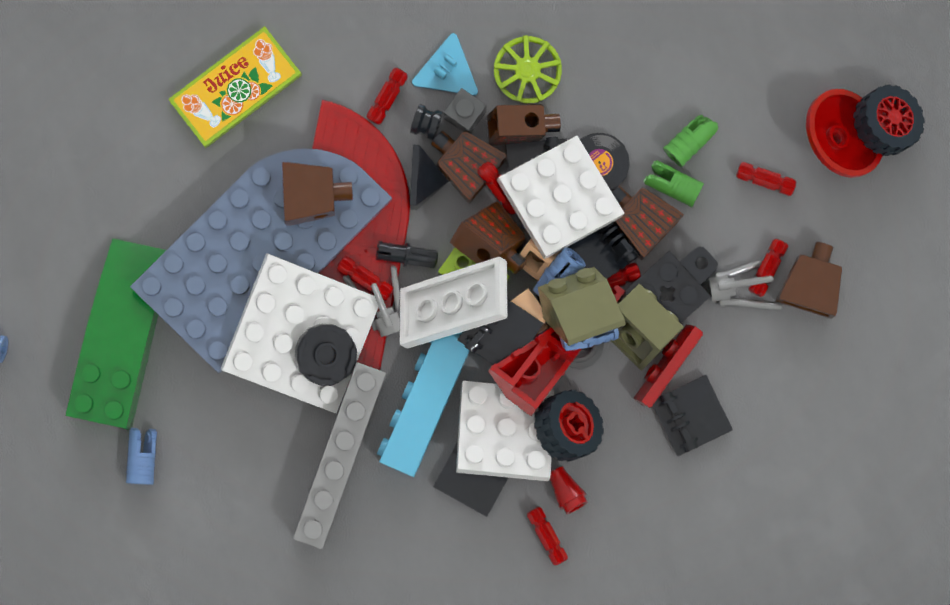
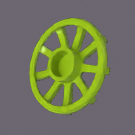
M525 35L515 38L503 45L496 56L494 63L495 81L502 93L513 101L525 104L540 102L556 90L561 80L562 65L558 53L549 42L538 37ZM529 42L542 46L534 57H530ZM523 43L524 57L520 58L511 47ZM547 49L552 54L554 60L539 63V58ZM505 52L516 61V65L500 63ZM556 66V78L553 79L541 73V70ZM499 69L512 70L515 72V75L502 83ZM538 78L552 84L550 89L544 94H541L536 79ZM519 79L521 85L518 95L515 96L506 87ZM527 83L532 84L537 97L522 98Z

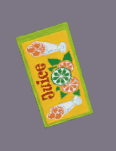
M264 26L168 100L204 147L207 148L301 77L302 73Z

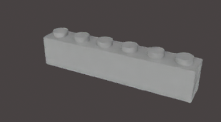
M358 362L356 363L294 534V540L323 549L386 372Z

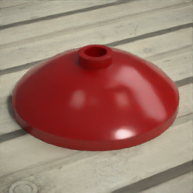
M831 89L816 97L808 109L806 132L809 143L817 158L832 172L848 178L864 176L877 167L882 159V154H876L870 148L865 147L863 141L857 136V130L854 128L855 118H853V115L856 112L855 107L862 97L846 89Z

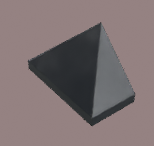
M413 145L410 208L411 210H417L449 181L421 146Z

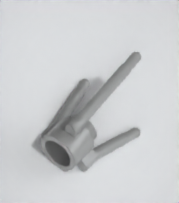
M760 261L748 263L726 272L716 273V277H709L712 302L719 301L720 306L735 305L762 309H782L781 304L731 298V296H736V288L757 285L774 280L773 276L735 281L734 277L729 278L759 267L761 265Z
M391 266L395 311L392 306L386 308L377 284L372 283L371 285L380 310L376 312L372 328L373 330H379L381 337L400 331V289L396 266ZM345 275L343 277L345 283L356 288L349 276Z

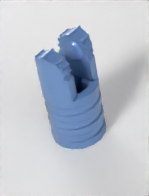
M131 428L129 430L127 484L154 485L156 429H149L146 432L143 453H140V430L138 428Z

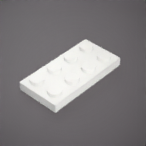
M501 257L400 288V345L407 349L507 318V261Z

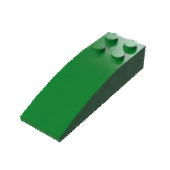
M112 239L86 327L65 416L127 430L133 427L158 314L130 286L166 251L165 249Z

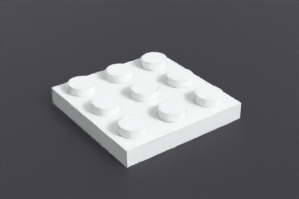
M578 136L567 140L497 179L498 184L543 259L607 226L625 214Z
M462 381L456 473L549 481L551 475V456L542 448L534 427L536 422L535 413L539 408L530 416L508 400L497 384ZM551 390L546 398L553 396L554 390Z

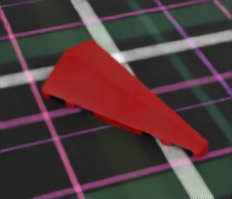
M618 285L612 288L617 302L625 292ZM551 327L520 349L518 348L499 363L492 365L488 372L505 397L532 416L582 349L566 351L562 347L560 336Z

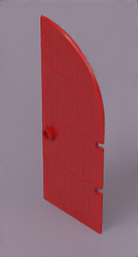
M322 100L312 149L329 151L353 161L392 197V201L319 274L346 284L343 279L345 274L338 271L337 266L344 256H348L356 262L357 266L359 264L380 277V281H386L392 285L391 266H396L397 276H399L401 263L376 260V251L378 250L377 245L379 241L405 245L410 217V195L404 169L391 144L372 123L349 108ZM351 279L358 290L374 296L373 290L370 292ZM393 291L388 299L384 300L386 308L393 307ZM372 325L357 362L380 370L387 336L381 337L379 330H373Z

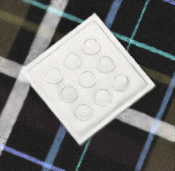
M266 253L221 370L337 414L352 373L332 386H320L308 381L297 368L295 346L299 337L308 328L318 324H333L345 329L352 337L357 348L358 360L378 310L375 296Z

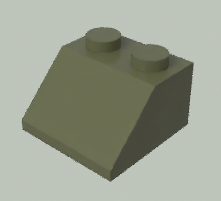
M595 267L580 269L575 274L553 279L548 284L538 287L543 319L568 346L626 325L608 280Z
M639 283L618 304L626 325L618 328V339L610 341L642 371L684 327L679 323L674 313L666 310L657 301L656 296Z

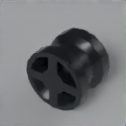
M419 104L410 133L415 135L422 133L426 135L427 139L434 140L443 111L436 110L433 112L427 110L425 105Z

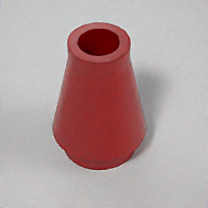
M563 466L551 472L549 480L551 481L560 510L564 509L568 515L588 503L585 498L586 492L566 472Z

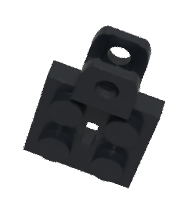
M704 247L694 249L681 261L669 251L627 288L624 293L628 295L640 283L645 289L650 290L656 296L657 301L666 310L674 313L681 324L711 297L701 284L716 271L718 262ZM703 257L707 259L708 265L706 268H697L696 261L698 258ZM662 286H665L667 289L671 286L675 288L676 291L673 293L674 301L665 300L662 302L659 297L662 295L660 288Z

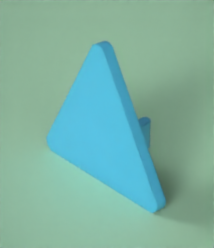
M455 33L449 35L412 80V84L415 87L458 93L463 88L473 96L478 94L472 73Z

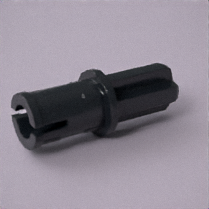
M379 241L377 245L376 260L402 263L403 267L409 264L435 268L437 264L438 252L436 250L411 247L410 243L399 245Z

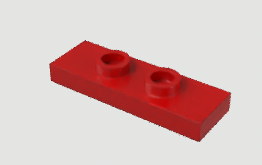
M686 324L675 340L672 339L663 349L662 354L664 356L660 362L649 368L644 377L646 379L645 383L633 399L643 406L652 407L701 339L703 332L696 326Z

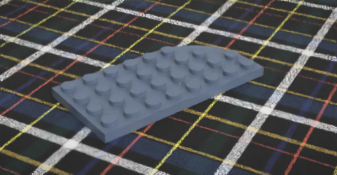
M293 149L270 155L251 166L130 288L220 374L222 372L221 366L266 253L319 274L392 201V197L360 166L341 155L318 149ZM282 162L333 168V183L352 182L353 200L334 201L335 216L286 226Z

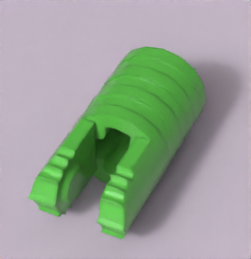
M701 114L700 116L698 115L674 139L663 147L664 152L675 164L682 168L715 135L718 130V123Z
M658 160L654 161L651 167L652 171L657 175L650 174L646 176L643 181L645 185L693 207L704 183Z

